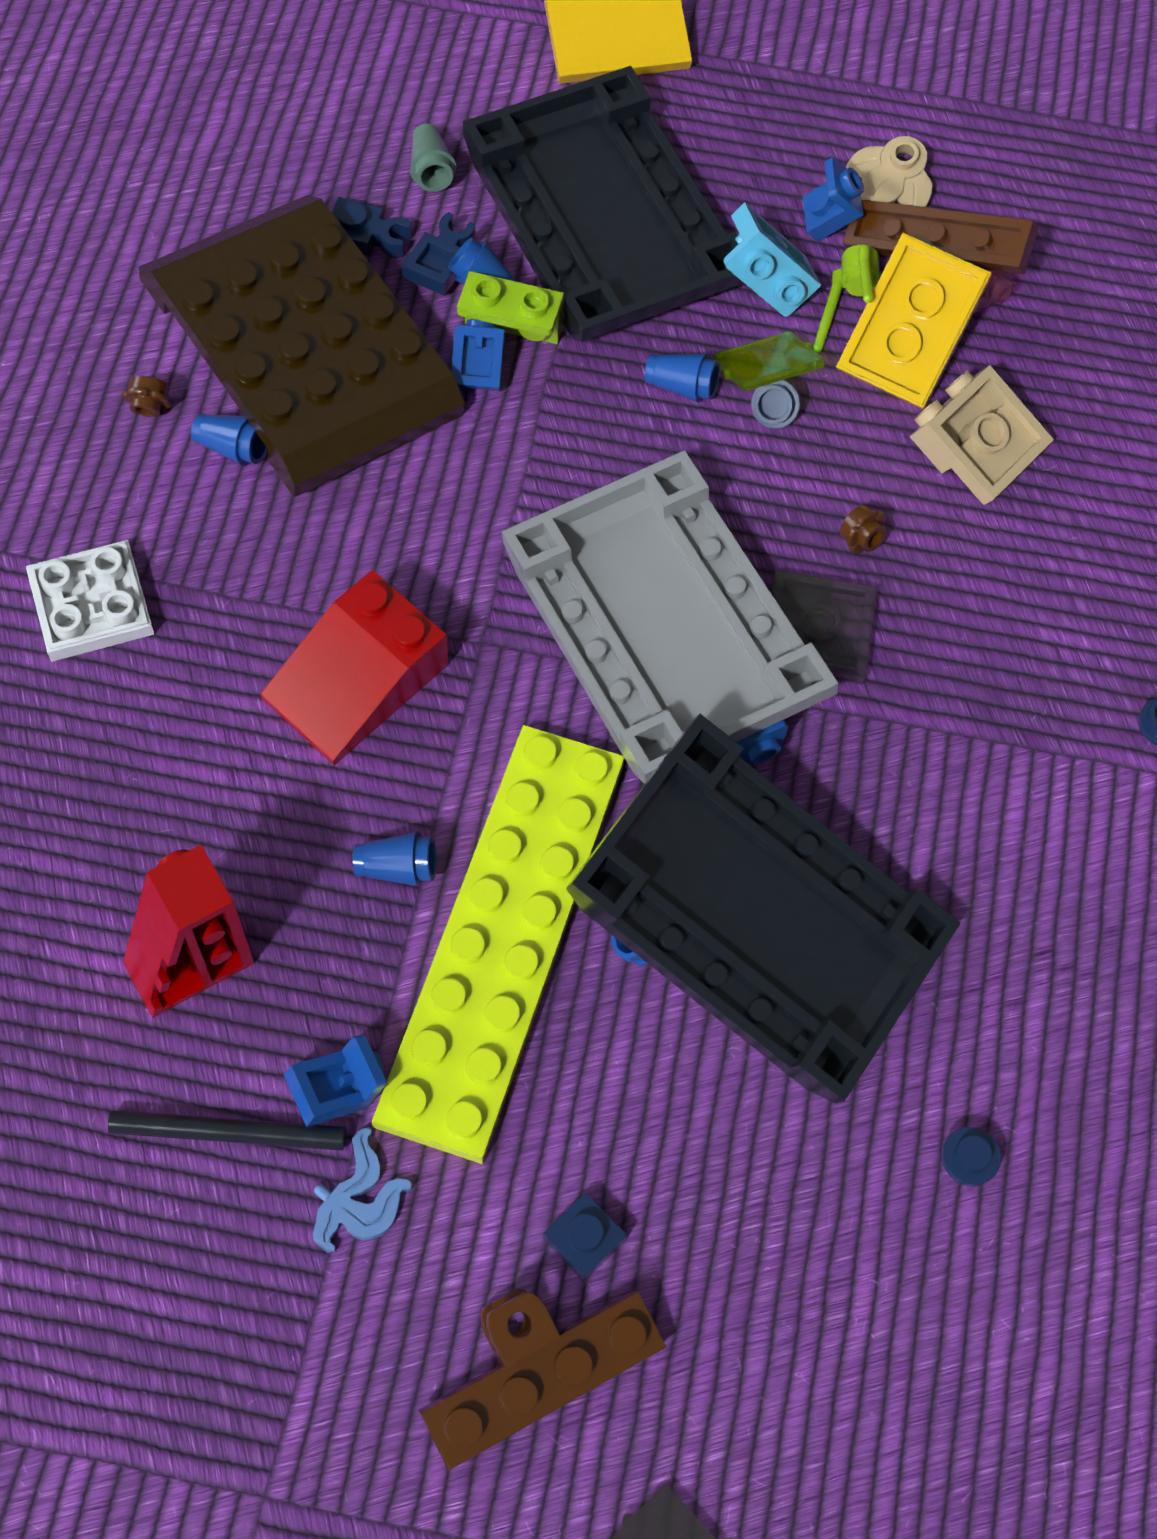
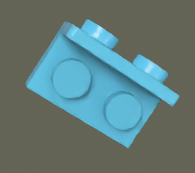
M744 202L731 215L739 232V235L735 238L738 245L724 258V264L728 270L780 314L788 317L821 286V283L807 257Z

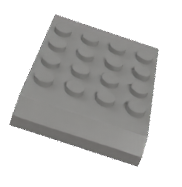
M685 450L502 531L503 544L518 578L632 772L644 784L692 720L700 713L737 742L837 695L839 683L812 642L804 645L710 502L709 486Z

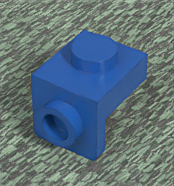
M364 1034L352 1037L342 1051L291 1065L283 1075L306 1127L367 1109L386 1085L381 1058L376 1052L372 1051Z

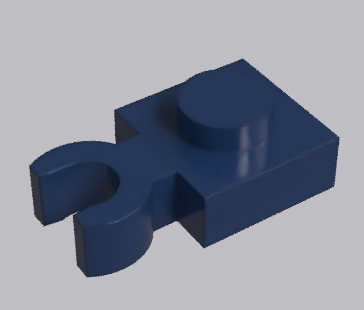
M338 197L332 214L363 255L369 256L373 246L381 247L382 251L390 257H404V241L394 237L411 239L413 235L411 221L402 217L384 220L383 208Z
M449 212L440 219L438 237L425 232L403 263V278L445 296L455 282V274L448 269L449 263L469 238L475 239V223L469 222L463 231L454 232L452 231L454 228V215Z

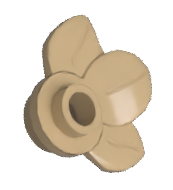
M900 136L890 140L885 146L865 147L857 151L846 165V168H853L862 180L864 192L861 194L862 200L894 203L897 200L899 204L927 207L932 194V182L925 172L928 155L925 146L916 138ZM898 154H909L912 158L908 161H901L896 156Z

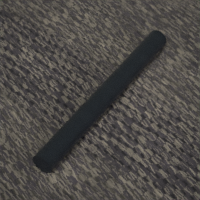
M111 1110L108 1119L109 1134L340 1151L344 1150L346 1127L311 1125L306 1127L305 1124L121 1110Z

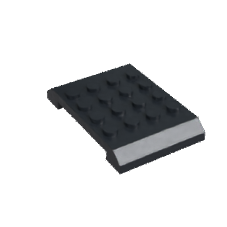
M632 66L463 121V136L476 171L543 288L564 293L563 323L570 336L581 342L744 283L728 270L724 264V258L738 245L735 239L738 235L736 232L726 234L651 114V97Z
M700 713L685 729L566 887V890L585 914L803 1088L835 1104L844 1102L961 923L918 888L908 893L740 758L739 754L744 748Z

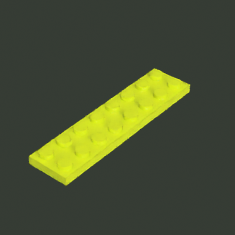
M522 726L371 1121L373 1128L483 1164L575 904L566 887L594 851L624 766V756L529 726Z

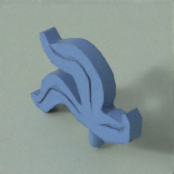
M363 1128L352 1138L356 1161L355 1174L352 1178L339 1183L333 1192L322 1184L314 1188V1193L324 1201L317 1210L313 1231L314 1242L327 1253L335 1252V1245L331 1243V1239L338 1232L340 1225H344L348 1233L362 1241L371 1240L387 1233L396 1220L402 1192L412 1190V1184L409 1180L394 1179L387 1181L378 1192L373 1203L365 1204L351 1200V1198L360 1196L373 1189L380 1181L381 1169L378 1157L368 1143L372 1136L371 1129Z

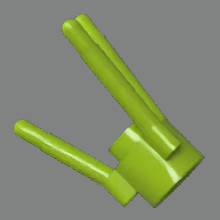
M861 244L849 247L843 252L841 269L832 272V287L813 346L815 352H821L842 288H846L851 295L863 296L865 303L872 302V291H874L882 275L879 270V254L875 248Z

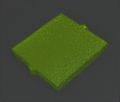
M791 331L713 354V360H718L720 363V369L724 372V378L732 379L744 391L824 368L823 357L812 349L811 343H804Z

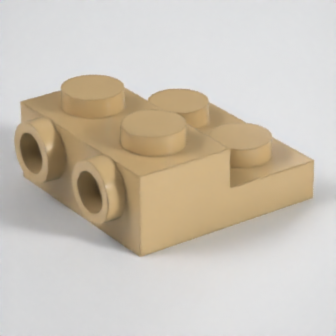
M991 365L975 376H972L967 370L945 389L951 398L943 405L938 400H935L919 413L914 420L920 427L910 436L941 474L952 468L983 505L994 500L1054 440Z

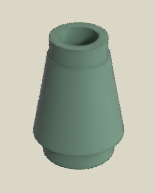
M432 124L419 125L412 134L410 174L412 179L422 189L429 192L441 191L451 184L456 172V162L438 128Z

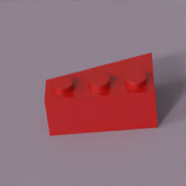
M201 844L189 851L181 849L166 855L159 861L157 867L146 873L123 964L152 1018L254 964L234 901Z

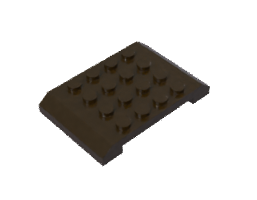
M311 195L303 196L139 266L140 281L164 314L169 312L173 314L248 422L255 429L268 448L269 463L293 497L301 495L463 416L465 403L453 373L321 198Z

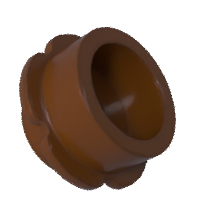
M133 376L129 379L128 391H122V398L130 403V410L141 416L157 417L160 415V410H166L171 407L170 398L168 397L169 385L154 377Z
M866 505L852 510L844 519L840 528V536L850 546L849 551L859 554L864 551L871 552L878 548L887 534V529L884 526L886 524V515L881 510L875 512Z

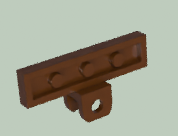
M862 200L864 215L848 224L842 244L846 248L861 244L869 245L875 248L879 255L891 256L902 233H905L982 269L1025 274L1038 232V226L1034 220Z
M518 1288L484 1306L480 1313L484 1335L500 1365L418 1411L449 1471L666 1348V1345L638 1291L633 1290L558 1332L541 1300L534 1294ZM521 1312L523 1315L522 1326L515 1332H509L507 1326L509 1318L513 1314Z

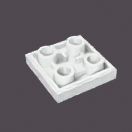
M128 540L26 566L47 653L51 662L154 635Z

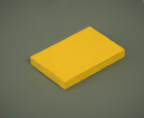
M544 0L558 84L586 81L628 66H632L637 75L685 70L691 67L692 57L681 0Z
M902 233L873 291V300L867 303L836 365L837 370L924 410L992 277V273Z

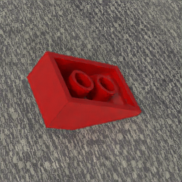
M372 569L332 603L260 693L261 699L329 762L335 765L449 665L447 634Z

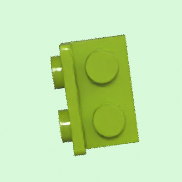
M469 271L457 304V314L465 317V323L469 319L496 324V328L504 329L506 333L523 336L531 341L558 344L563 326L564 293Z

